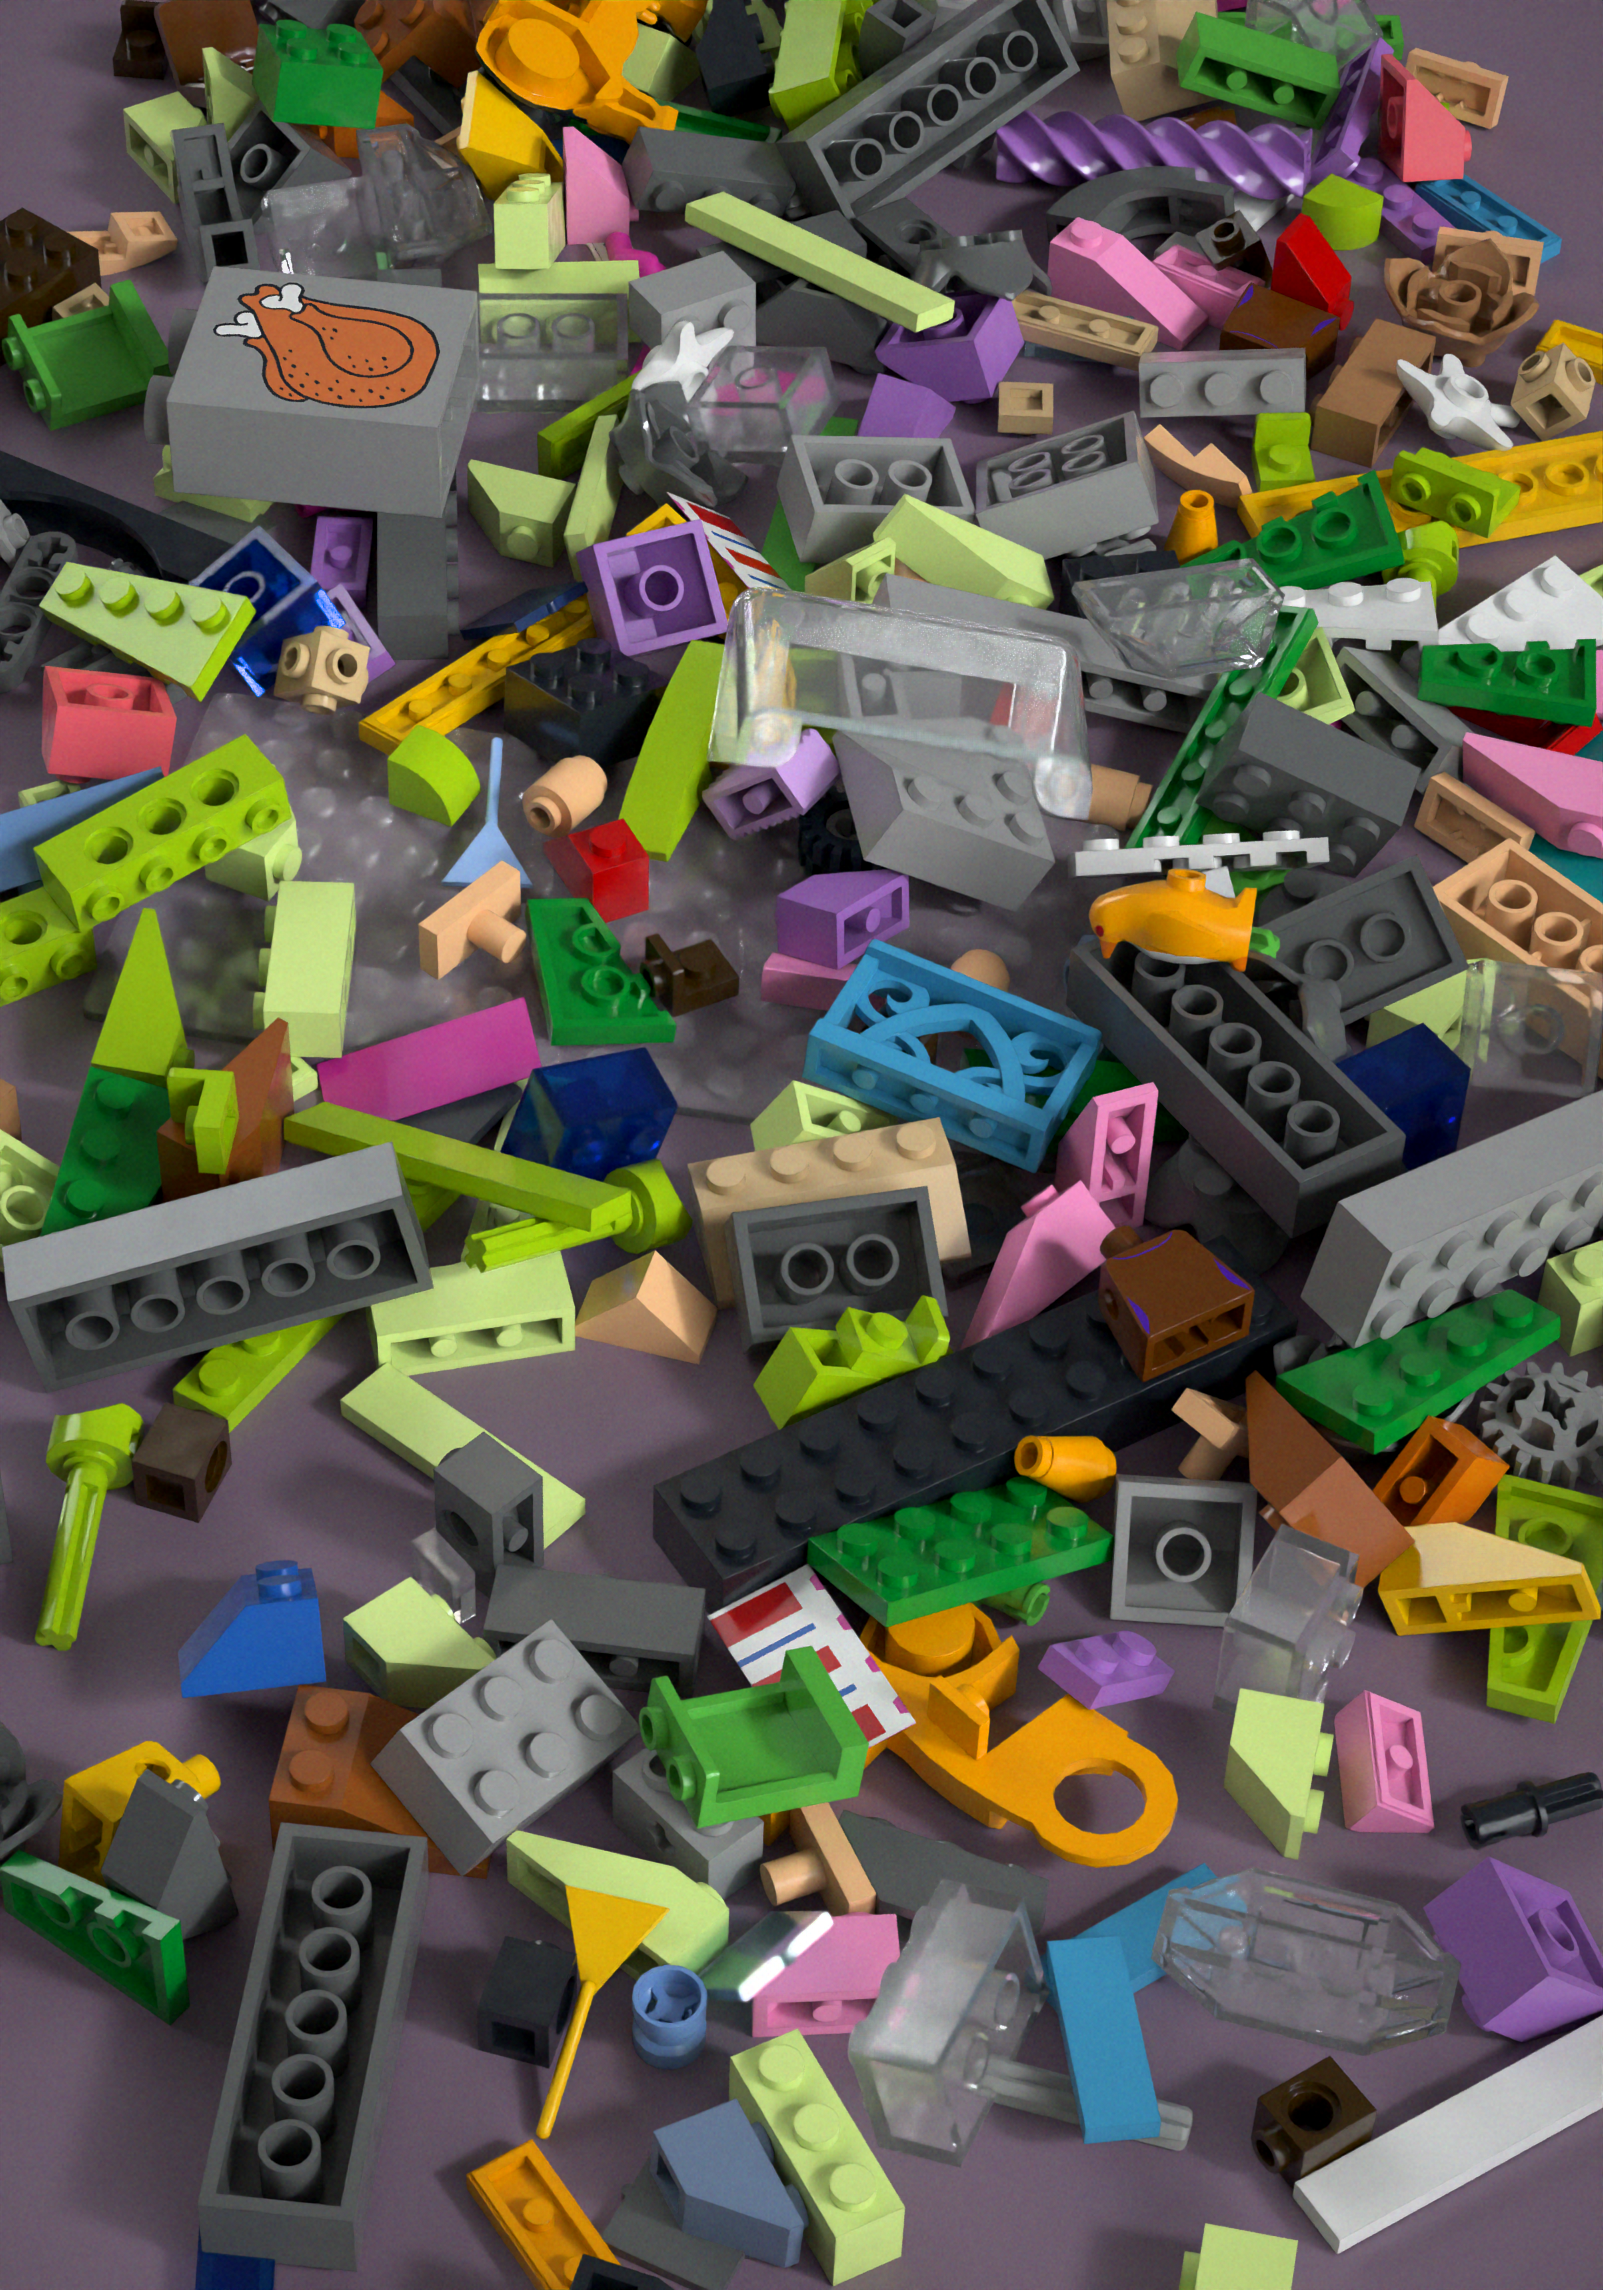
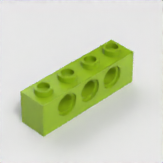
M243 734L34 847L33 850L44 889L78 931L83 933L103 921L114 918L121 911L150 895L167 889L174 882L201 867L218 861L225 854L261 834L274 830L281 823L291 819L292 815L283 776L246 734Z
M44 886L0 903V1007L97 969L93 927L80 933L44 889Z

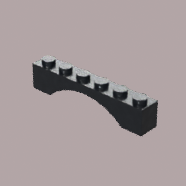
M713 0L706 31L695 50L701 83L710 110L713 113L731 117L771 105L769 100V84L774 83V63L770 52L760 53L758 45L765 43L757 13L748 15L745 6L752 5L751 0Z
M0 450V499L11 514L17 513L21 516L30 536H36L45 532H61L72 537L75 543L97 549L115 559L121 558L123 563L131 562L135 570L138 569L145 577L247 596L248 598L251 596L248 550Z

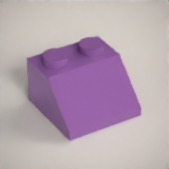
M974 290L942 294L955 301L953 318L949 321L916 333L893 322L875 350L878 361L911 383L931 389L948 402L963 400L966 404H976L991 398L999 386V381H1002L1024 345L1012 301L982 294Z
M701 519L593 544L576 553L582 580L589 591L586 595L597 638L608 641L613 648L628 657L636 658L690 643L691 640L699 641L730 632Z
M1488 1856L1423 1907L1436 1933L1432 1938L1433 1946L1443 1962L1455 1971L1465 1992L1462 1996L1463 2007L1472 2021L1486 2032L1494 2031L1519 2042L1526 2043L1580 2028L1603 2015V1956L1569 1891Z

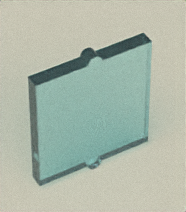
M770 1911L733 1945L726 1947L718 1958L697 1975L704 1983L707 1991V2000L747 2001L784 1967L795 1962L796 1957L834 1924L833 1920L826 1911Z

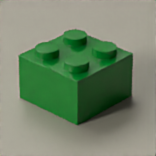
M278 20L276 25L259 24L252 85L273 122L375 129L383 68L361 32L343 24H330L327 26V29L307 28L305 24L294 20Z

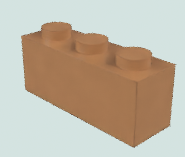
M1376 318L1364 337L1357 336L1354 339L1345 365L1338 364L1334 368L1325 394H1317L1312 401L1308 413L1311 419V426L1313 427L1311 450L1372 468L1415 403L1398 377L1396 370L1397 360H1405L1431 374L1436 336Z

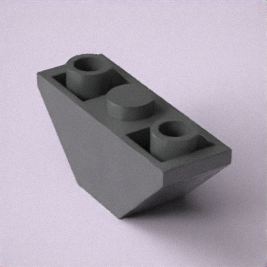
M798 277L756 306L757 347L763 349L784 348L800 352L804 358L811 361L823 362L832 360L851 365L853 370L864 374L884 373L888 369L887 366L878 361L875 353L878 345L891 327L887 320L803 278Z
M146 1769L135 1783L101 1868L106 1887L180 1920L183 1940L228 1925L239 1912L230 1887L232 1877L223 1866L218 1851L221 1845L220 1841L211 1830L206 1815L209 1809L208 1804L186 1782L175 1779L170 1784L149 1769Z
M843 1810L838 1822L876 1892L875 1915L896 1914L899 1948L901 1951L947 1966L1040 1933L1045 1922L1049 1887L1048 1879L1034 1875L1022 1866L1002 1864L964 1851L960 1846L945 1840L935 1841L899 1829L885 1819L864 1817Z

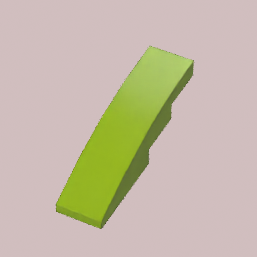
M691 640L666 688L647 732L618 820L622 818L625 820L651 860L669 861L702 801V791L708 789L709 784L713 781L709 762L731 724L727 704L749 667L746 648Z

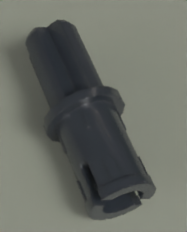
M1593 1772L1580 1773L1537 1787L1531 1781L1525 1780L1517 1784V1788L1514 1791L1461 1806V1812L1463 1813V1815H1460L1462 1828L1469 1844L1476 1850L1499 1843L1502 1840L1529 1833L1534 1837H1541L1547 1833L1549 1824L1601 1809L1603 1807V1790L1598 1776Z

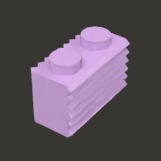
M809 728L737 757L736 762L729 764V769L722 771L723 775L716 777V782L709 784V788L702 791V799L728 836L737 841L740 837L745 838L748 834L752 835L755 831L760 832L763 828L767 829L770 825L774 827L777 823L781 824L784 820L789 821L792 817L797 818L800 814L804 815L842 775L838 760L832 753L830 746L822 739L817 730Z

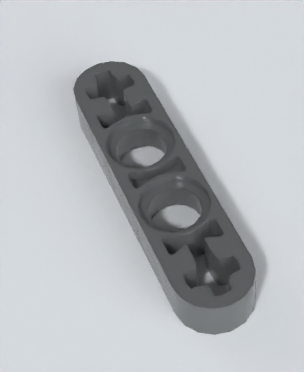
M45 532L32 537L24 547L0 593V655L5 656V661H0V694L8 693L22 683L53 623L47 619L39 607L45 595L32 598L23 597L21 594L33 590L48 592L66 562L78 564L77 545L74 539L67 534ZM43 564H49V569L44 568ZM13 626L29 628L25 632L16 634L2 632L5 628Z

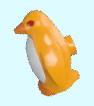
M1171 869L1168 871L1167 880L1134 884L1100 895L1093 902L1088 915L1092 930L1099 939L1104 958H1110L1118 942L1126 941L1153 959L1194 965L1228 962L1232 970L1245 972L1257 888H1244L1236 898L1225 897L1205 888V874L1189 869Z

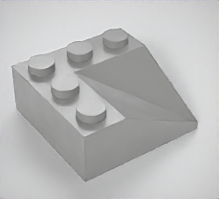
M1130 411L978 461L976 474V516L980 527L1043 555L1044 560L1061 554H1065L1067 558L1079 557L1093 551L1097 547L1098 542L1117 536L1119 540H1131L1146 534L1151 529V525L1159 523L1155 472L1135 412Z
M969 723L838 729L832 737L865 861L1014 912L1017 911L1054 865V856L1019 741L1002 731L992 732Z

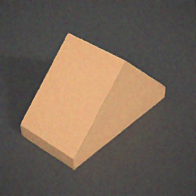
M655 1250L592 1280L575 1321V1336L699 1365L718 1318V1308Z

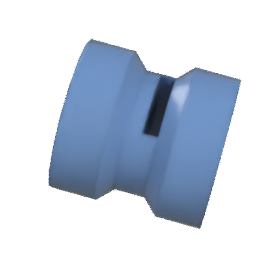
M676 1965L655 1967L641 1975L634 1986L632 1996V2013L634 2016L632 2043L638 2056L645 2063L658 2069L674 2070L686 2067L698 2059L705 2048L707 1991L703 1981L693 1971Z

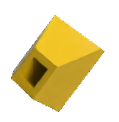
M478 70L469 72L465 97L461 100L463 113L461 134L457 136L456 145L461 161L466 166L470 165L477 175L486 197L496 202L511 182L519 181L520 174L547 173L550 174L551 182H563V160L544 131Z

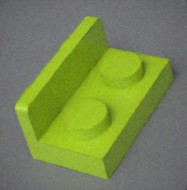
M1422 447L1416 454L1402 450L1395 457L1389 499L1488 539L1517 506L1521 486L1501 479L1493 473L1484 472L1449 458L1443 453L1434 452Z

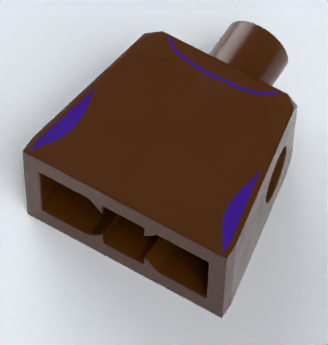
M1251 282L1222 327L1219 350L1305 348L1307 382L1334 362L1340 317Z
M1124 1225L1115 1228L1103 1239L1100 1245V1252L1106 1261L1101 1266L1098 1293L1099 1310L1136 1376L1142 1383L1249 1335L1255 1290L1248 1282L1186 1231L1174 1229L1144 1243L1130 1226Z

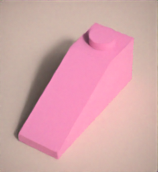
M1077 217L1050 241L1047 275L1051 280L1052 292L1049 296L1156 325L1159 327L1157 341L1180 351L1208 325L1209 316L1123 235L1101 227L1096 222Z
M1466 732L1463 738L1464 783L1535 830L1538 835L1558 849L1603 859V762Z
M1154 1082L1093 1097L1058 1143L1054 1185L1056 1191L1061 1193L1081 1180L1115 1228L1124 1225L1131 1228L1143 1225L1158 1100V1089Z
M1081 1180L1061 1193H1058L1051 1184L1020 1207L1027 1218L1007 1232L960 1350L1034 1318L1106 1260L1100 1252V1245L1106 1235L1115 1229V1226Z

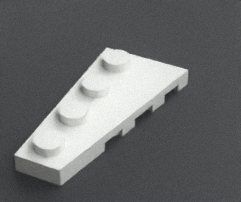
M1553 556L1440 628L1439 645L1490 643L1501 652L1524 651L1526 641H1547L1551 650L1574 649L1577 639H1596L1597 647L1603 645V597L1557 556ZM1419 643L1404 651L1399 665L1417 682L1418 666L1422 652L1419 651Z
M1412 578L1393 579L1386 585L1361 586L1354 582H1340L1333 584L1328 589L1303 590L1296 586H1283L1274 589L1271 593H1244L1236 601L1234 607L1226 612L1220 620L1233 639L1222 633L1213 623L1203 627L1204 643L1238 644L1262 603L1314 608L1319 622L1316 628H1323L1331 648L1334 642L1340 638L1366 640V649L1390 650L1392 640L1418 641L1419 651H1422L1423 646L1439 645V629L1430 581L1419 582ZM1226 590L1215 594L1214 597L1201 598L1203 626L1226 606L1237 600L1244 592Z
M1299 831L1264 832L1263 841L1240 842L1239 833L1203 835V844L1183 846L1179 844V836L1143 838V848L1119 849V839L1082 841L1083 851L1067 855L1068 879L1168 875V871L1171 869L1202 871L1225 866L1228 867L1229 872L1308 869L1329 862L1328 837L1300 839Z

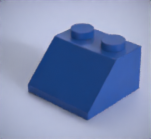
M278 1560L257 1565L255 1567L256 1574L241 1575L178 1651L182 1698L326 1682L319 1602L312 1568L298 1569V1562Z

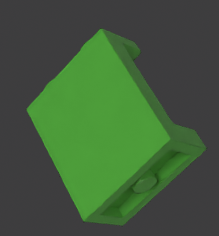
M130 279L110 285L109 305L31 328H27L20 314L8 317L7 338L2 339L5 360L12 371L19 370L24 380V393L30 409L34 413L40 411L50 431L145 403L147 387L153 375L173 377L169 369L168 349Z
M812 1646L785 1651L780 1682L680 1700L668 1676L652 1678L647 1707H643L639 1715L640 1732L645 1746L650 1751L656 1750L666 1769L667 1783L673 1798L676 1801H683L697 1828L857 1797L859 1794L869 1743Z

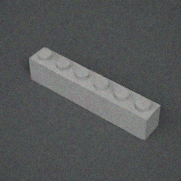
M885 573L865 617L871 662L1186 734L1191 730L1217 684L1215 672L1173 676L1174 674L1215 669L1213 659L1209 658L1212 657L1210 648L1093 621L1106 640L1104 641L1093 628L1090 621L888 573ZM1117 647L1123 652V654L1128 659L1133 669H1141L1131 670L1127 663L1121 660L1123 659V657L1120 654ZM1209 658L1205 660L1184 662L1179 664L1162 665L1167 663H1173L1175 661L1180 662L1193 659Z

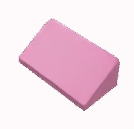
M1177 244L1151 261L1209 316L1208 325L1222 330L1232 310L1251 282L1262 287L1265 286V281L1231 266L1217 271L1206 256Z
M772 952L762 970L761 1001L828 1011L854 972L857 964L848 963L836 970L782 953ZM872 993L868 996L871 1005L877 1012L886 1004V999Z
M1364 1690L1341 1709L1334 1719L1345 1827L1356 1832L1429 1833L1435 1827L1421 1712Z

